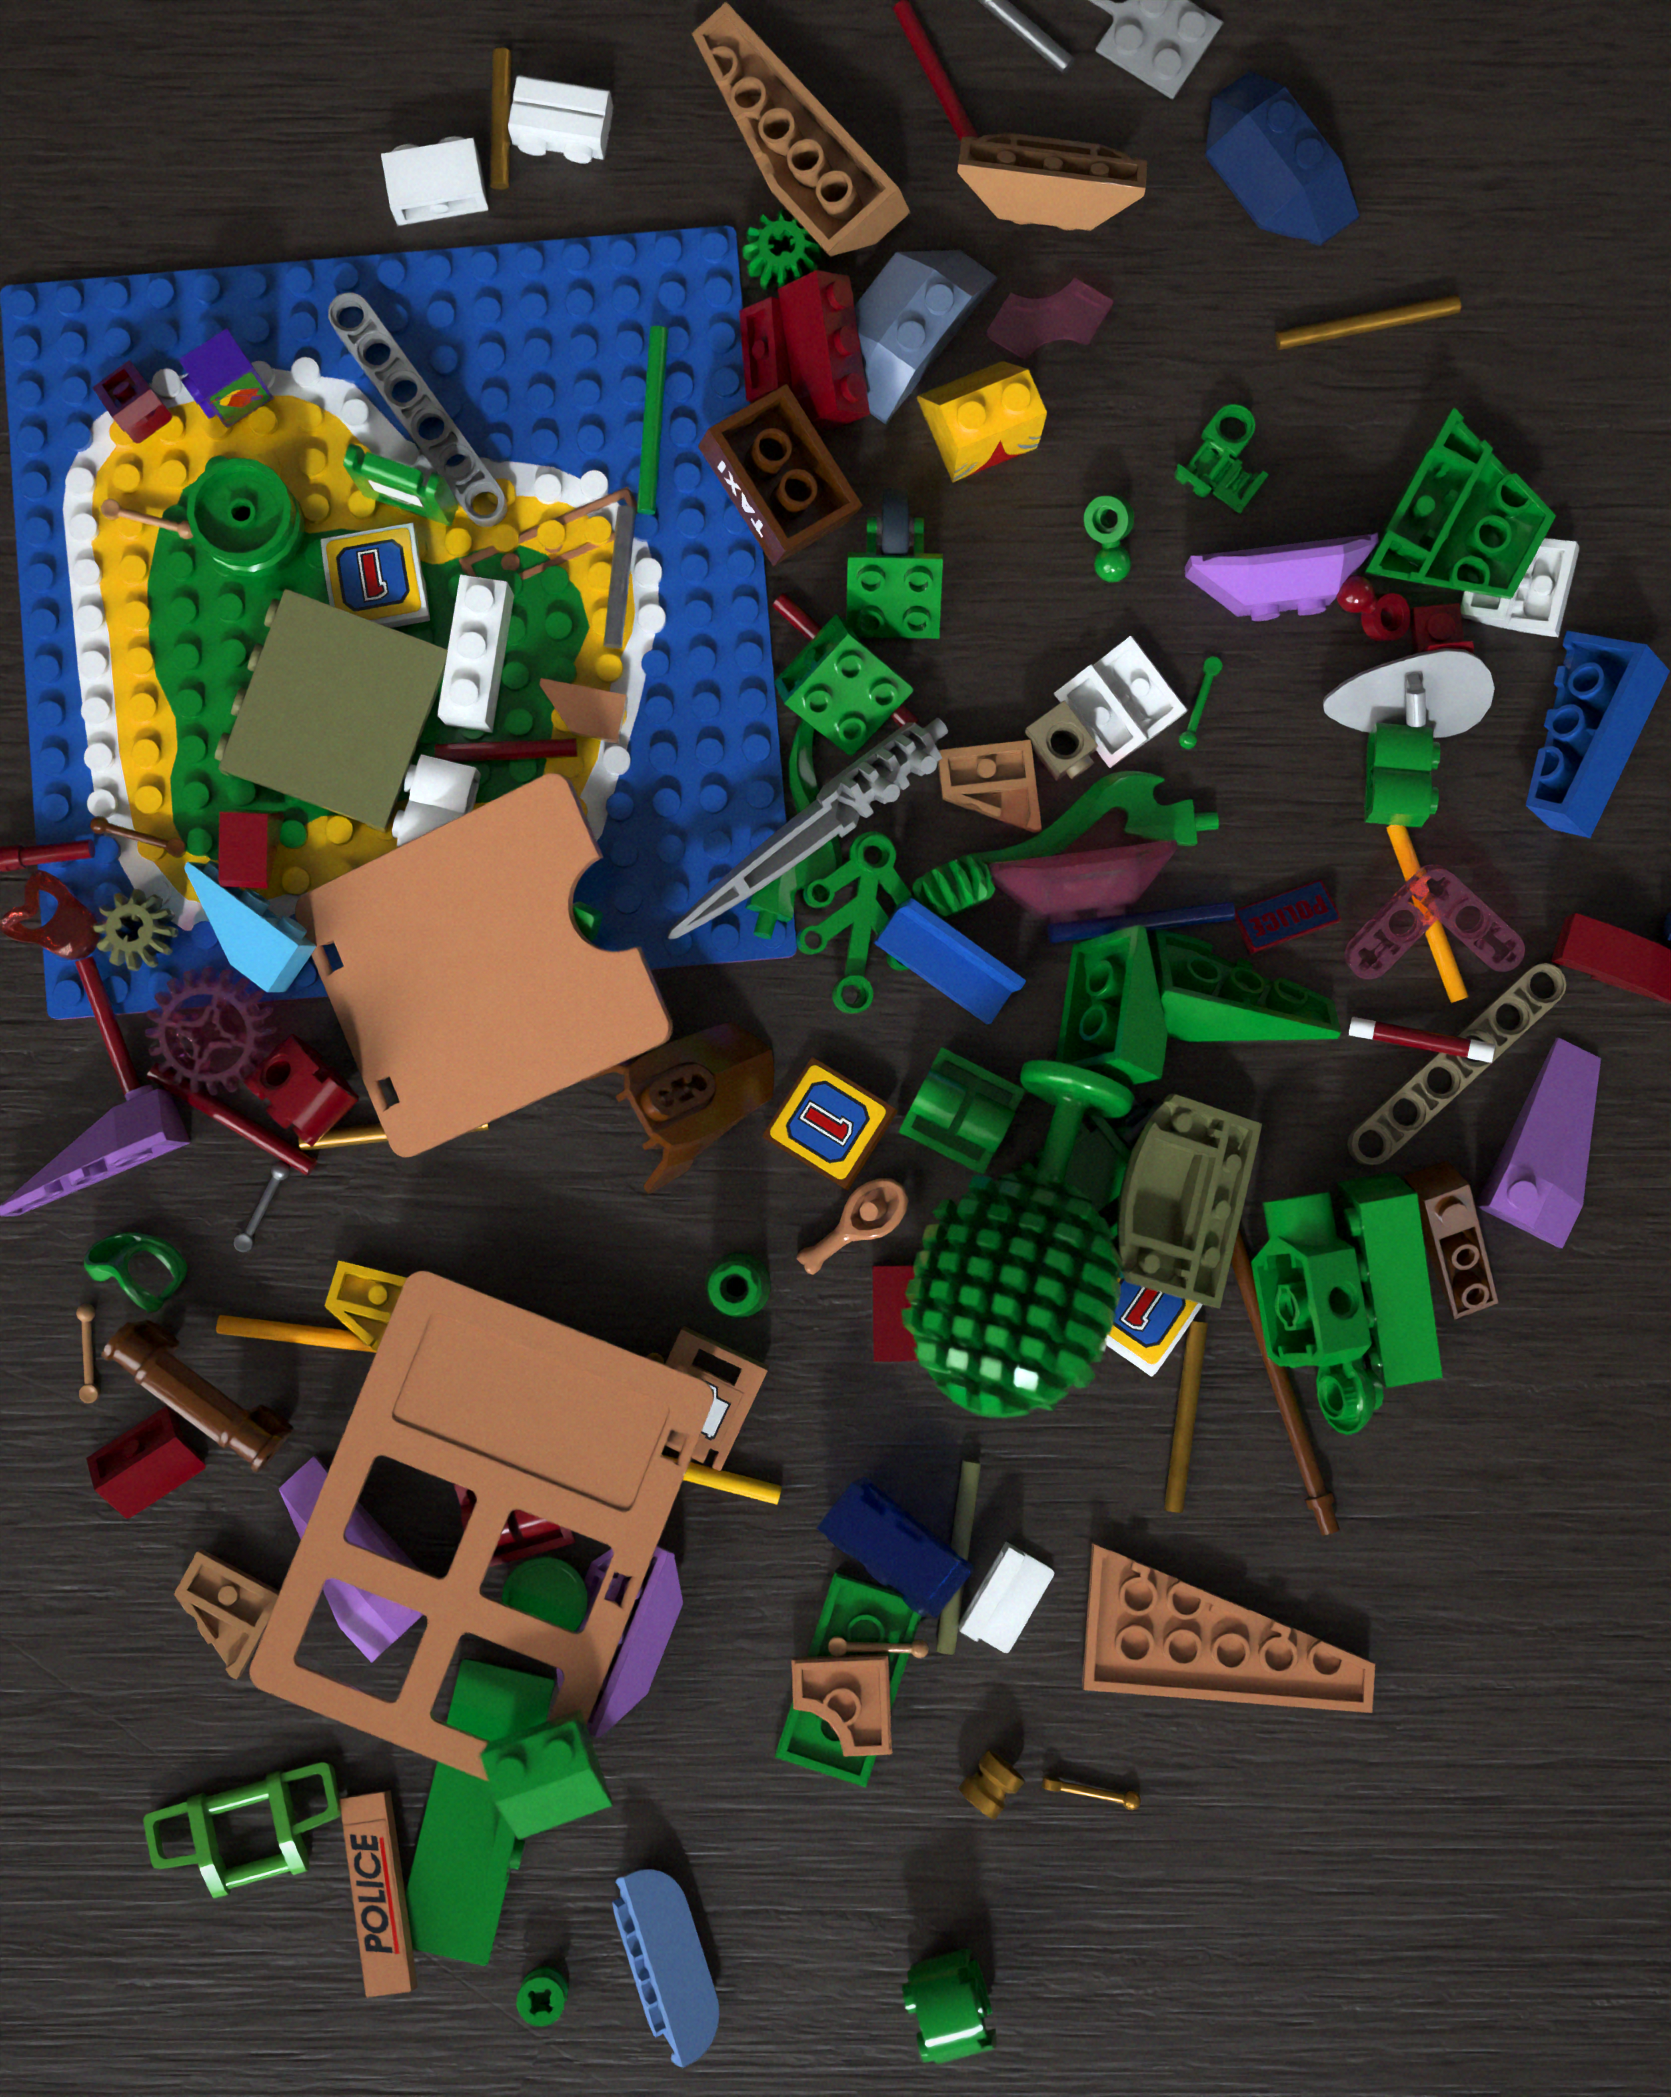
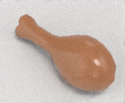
M878 1178L859 1186L849 1196L837 1227L814 1246L803 1248L797 1253V1260L804 1265L807 1274L814 1275L821 1269L825 1260L852 1241L872 1240L890 1233L906 1214L909 1199L905 1186L892 1178Z

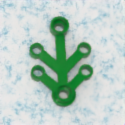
M876 831L865 832L856 837L849 849V861L824 879H816L809 882L803 891L804 900L810 907L822 908L828 906L833 901L836 891L859 877L856 897L818 925L801 929L796 937L798 949L804 954L813 955L822 952L828 940L852 924L844 977L835 983L832 990V999L835 1006L840 1011L849 1014L866 1010L873 1000V988L870 982L864 978L871 928L878 936L889 920V917L876 900L878 882L895 902L893 913L899 904L910 898L916 899V896H912L893 868L896 860L894 844L886 835ZM867 847L874 848L878 853V860L875 864L868 863L864 857ZM815 885L822 886L826 891V898L823 902L816 901L812 896V890ZM809 931L816 933L819 938V944L815 949L809 948L805 943V936ZM886 953L887 963L892 969L897 971L909 969L905 965L899 964L894 957ZM847 986L853 987L857 993V998L852 1004L847 1003L843 998V991Z

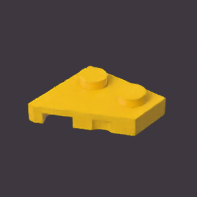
M338 1260L325 1307L377 1353L407 1278Z

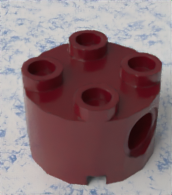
M292 1033L243 1082L261 1100L267 1098L271 1102L265 1109L279 1125L287 1129L293 1123L292 1129L305 1143L313 1147L359 1101V1096L332 1065L329 1067L321 1059L323 1056L301 1037Z

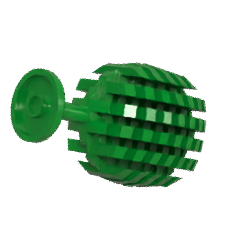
M1028 1061L1024 1063L1020 1074V1081L1028 1092L1056 1106L1037 1170L1012 1171V1174L998 1176L1000 1180L995 1182L992 1178L974 1175L968 1185L970 1190L961 1195L962 1199L959 1204L956 1205L951 1198H947L937 1205L932 1213L941 1223L926 1226L922 1238L925 1249L923 1252L917 1253L913 1266L915 1277L914 1280H909L905 1293L908 1301L911 1303V1309H901L903 1326L914 1335L917 1348H914L920 1365L928 1370L930 1376L938 1384L934 1385L957 1405L974 1414L985 1417L1008 1418L1030 1414L1027 1410L1037 1407L1054 1411L1058 1401L1068 1395L1066 1390L1073 1384L1076 1388L1087 1387L1096 1377L1090 1365L1092 1362H1101L1107 1343L1105 1340L1112 1330L1116 1317V1307L1121 1296V1284L1118 1282V1278H1124V1268L1122 1260L1112 1244L1111 1239H1114L1110 1228L1106 1220L1101 1218L1091 1205L1093 1202L1074 1185L1065 1181L1064 1178L1083 1115L1101 1118L1122 1117L1131 1110L1134 1095L1126 1087L1112 1079L1083 1068L1058 1062Z

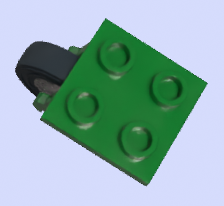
M884 489L882 516H867L866 552H848L846 622L850 624L857 637L939 639L943 554L924 553V517H909L908 489ZM876 545H881V555H876ZM909 546H913V556H908Z

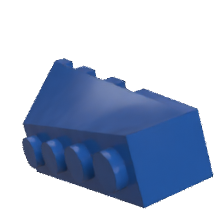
M1566 631L1563 647L1567 650L1563 666H1558L1554 681V684L1558 687L1553 709H1548L1544 726L1548 729L1544 748L1538 750L1526 806L1550 829L1591 838L1670 670L1646 644Z

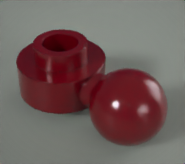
M1351 575L1342 584L1336 595L1339 605L1350 613L1362 612V627L1371 639L1376 641H1394L1406 633L1410 624L1411 614L1409 605L1402 596L1396 593L1375 595L1371 581L1361 575Z

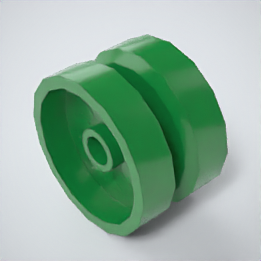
M232 458L215 463L198 476L188 494L186 516L192 535L221 567L238 576L259 578L278 572L294 559L303 543L305 520L300 503L273 469L256 460Z

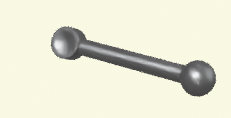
M277 1162L272 1166L271 1173L273 1176L246 1230L234 1239L236 1250L248 1252L254 1247L253 1235L280 1181L286 1179L290 1174V1168L285 1162Z

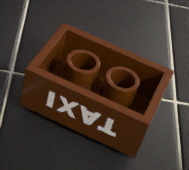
M787 384L708 428L698 445L773 567L848 523L863 506Z

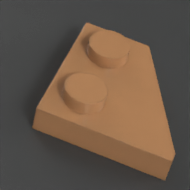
M1031 740L938 750L942 756V759L938 761L942 800L1031 832L1041 831L1042 826Z
M201 1549L196 1552L174 1595L186 1613L191 1614L195 1618L198 1630L208 1644L212 1643L228 1666L225 1670L230 1677L236 1680L241 1677L264 1634L280 1591Z

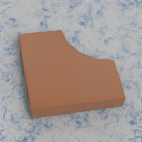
M888 1653L842 1655L840 1657H792L793 1709L813 1712L827 1721L840 1739L843 1756L892 1754Z

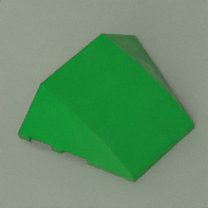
M1454 407L1414 468L1378 536L1379 543L1372 550L1364 573L1511 599L1556 515L1517 473L1511 474L1492 453L1493 448L1485 439L1481 442L1463 423L1464 417Z

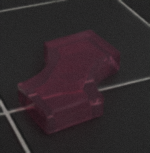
M1075 277L1062 291L1046 298H1025L1011 292L987 329L986 337L1024 360L1037 347L1053 340L1068 339L1089 345L1111 310L1114 301Z

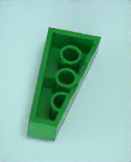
M1393 1172L1338 1181L1337 1186L1349 1245L1355 1248L1357 1263L1361 1270L1360 1282L1365 1310L1369 1316V1333L1372 1345L1364 1353L1366 1367L1372 1369L1377 1374L1385 1388L1443 1378L1417 1193Z

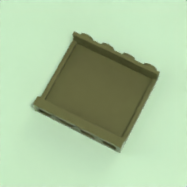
M285 589L281 601L273 598L264 622L265 626L270 627L264 645L256 643L248 663V670L254 672L248 689L240 687L231 710V714L237 716L231 734L223 732L217 745L214 759L221 761L218 768L224 775L230 776L231 774L363 822L369 828L386 833L403 788L407 771L414 758L443 679L448 650Z

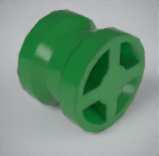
M551 1966L534 1968L525 1976L517 1994L516 2002L518 2012L525 2022L533 2026L543 2027L554 2023L560 2017L564 2010L569 1990L565 1976ZM547 2001L550 2002V2005H549L548 2003H547V2004H540L541 2002H547Z

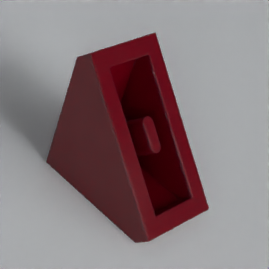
M232 809L219 812L220 886L269 887L284 821L283 811Z

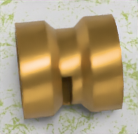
M988 1750L979 1761L981 1772H976L973 1776H967L958 1789L978 1810L995 1820L1005 1808L1004 1800L1007 1797L1005 1794L1017 1793L1024 1784L1025 1779L1006 1760L995 1752Z

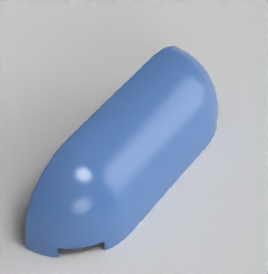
M649 1869L638 1870L616 1880V1884L620 1888V1898L613 1901V1910L652 2033L655 2038L664 2034L674 2051L671 2057L672 2062L684 2068L699 2059L709 2048L715 2037L719 2023L718 1998L689 1905L681 1887L674 1879L663 1872Z

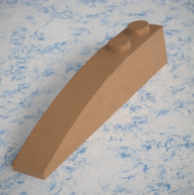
M727 2L692 33L771 192L829 256L876 244L910 213L899 187Z

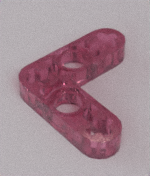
M1430 864L1419 869L1350 940L1344 955L1347 965L1355 975L1369 980L1379 978L1397 962L1437 919L1487 966L1495 971L1506 972L1517 967L1524 958L1525 946L1521 937L1454 874L1441 865ZM1444 877L1440 884L1444 892L1439 897L1431 893L1421 902L1428 908L1424 914H1422L1417 906L1408 901L1412 895L1421 901L1429 892L1428 887L1425 885L1430 878L1440 881ZM1476 906L1480 911L1478 924L1469 930L1459 929L1456 925L1458 912L1464 907ZM1399 910H1409L1414 918L1410 930L1402 934L1391 932L1389 928L1391 916ZM1379 929L1388 940L1395 943L1389 949L1382 942L1374 952L1378 959L1376 963L1370 965L1364 962L1358 966L1362 961L1361 956L1358 954L1359 951L1364 947L1371 951L1381 942L1374 935ZM1488 931L1503 943L1508 941L1506 946L1510 952L1506 957L1503 958L1499 954L1494 956L1495 949L1482 938Z

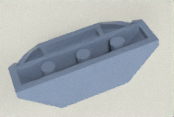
M961 250L896 252L854 306L870 413L884 424H887L997 281V277Z

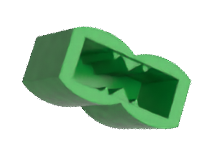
M1375 723L1369 733L1367 744V781L1364 803L1366 823L1422 827L1429 818V815H1435L1439 801V789L1437 786H1432L1431 770L1436 771L1438 768L1440 743L1433 742V728Z

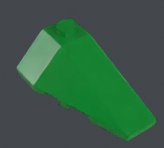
M1155 928L1149 947L1166 1023L1167 1037L1187 1042L1318 1040L1338 1039L1340 1036L1341 1028L1333 1000L1283 977L1276 979L1274 982L1260 976L1252 970L1253 963L1240 957L1236 964L1211 953L1214 945L1201 939Z

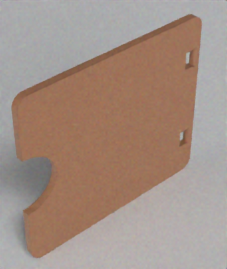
M550 773L541 776L302 895L296 903V919L307 930L304 937L317 946L311 954L389 1145L401 1157L419 1155L664 1044L672 1034V1020L641 947L621 952L602 949L591 943L576 924L573 914V896L576 885L586 869L603 856L574 786L564 775ZM333 942L344 967L334 972L323 947ZM389 1077L400 1101L390 1107L379 1083V1080Z

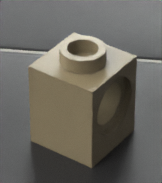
M1065 700L1028 726L1023 735L1025 740H1031L1033 751L1056 781L1066 774L1072 780L1094 763L1090 756L1094 754L1098 744ZM1059 734L1069 736L1075 743V752L1070 755L1056 753L1051 746V738Z

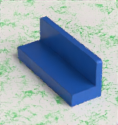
M912 898L898 905L873 942L985 1024L992 1023L1011 993L1021 990L1026 983V980Z

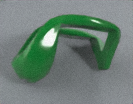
M136 1232L117 1233L105 1237L93 1244L84 1258V1268L93 1280L106 1281L114 1276L125 1293L138 1306L145 1309L147 1313L159 1311L164 1305V1300L168 1299L177 1290L187 1275L185 1260L170 1243L156 1236ZM139 1251H148L157 1256L174 1276V1279L157 1297L137 1284L129 1273V1260Z

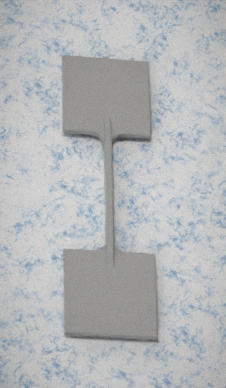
M1089 0L1113 16V24L1096 48V52L1171 99H1174L1223 24L1222 21L1188 0H1127L1123 3H1115L1111 0Z

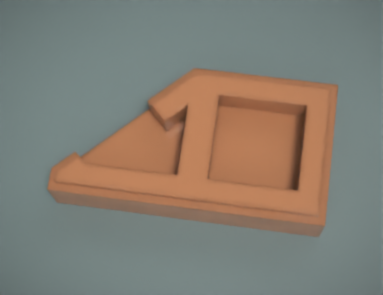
M541 678L540 686L572 735L619 744L628 700L627 695Z

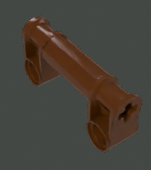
M148 1319L134 1323L127 1322L113 1335L101 1354L103 1358L107 1361H117L121 1367L135 1376L134 1381L146 1388L215 1440L221 1447L227 1448L230 1446L239 1456L251 1463V1469L256 1473L266 1468L294 1430L293 1426L286 1419L264 1405L259 1404L257 1407L248 1410L242 1408L174 1357L172 1354L180 1345V1342L173 1334L159 1324Z

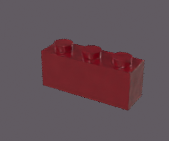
M816 270L779 288L778 295L793 395L815 429L834 430L869 415L867 385L864 376L850 276Z

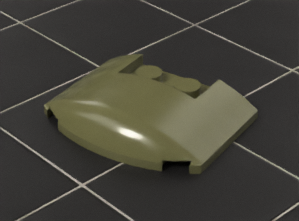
M1169 1094L1163 1101L1164 1104L1150 1117L1140 1133L1128 1160L1121 1185L1117 1213V1238L1119 1254L1124 1268L1125 1282L1220 1309L1262 1123L1176 1094Z

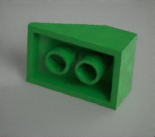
M1136 925L1073 944L1055 1062L1095 1072L1118 1082L1124 1087L1161 1079L1168 1033L1146 928Z

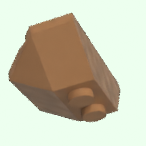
M1003 133L985 135L980 138L972 136L962 137L957 173L998 219L1011 220L1017 224L1035 223L1057 226L1063 230L1082 229L1090 231L1144 197L1147 160L1138 157L1130 158L1123 152L1100 144Z

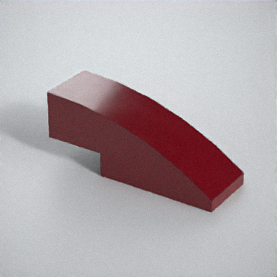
M1578 913L1565 917L1551 962L1590 974L1591 979L1671 1005V949Z

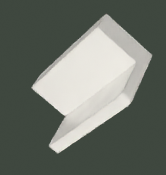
M1005 1542L960 1619V1632L975 1641H978L980 1638L1003 1653H1009L1054 1576L1053 1569L1010 1543Z

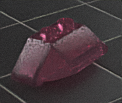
M1176 840L991 863L987 864L993 876L994 886L1037 919L1050 918L1051 925H1065L1079 922L1078 914L1097 912L1098 919L1126 916L1125 908H1131L1139 900L1177 850Z

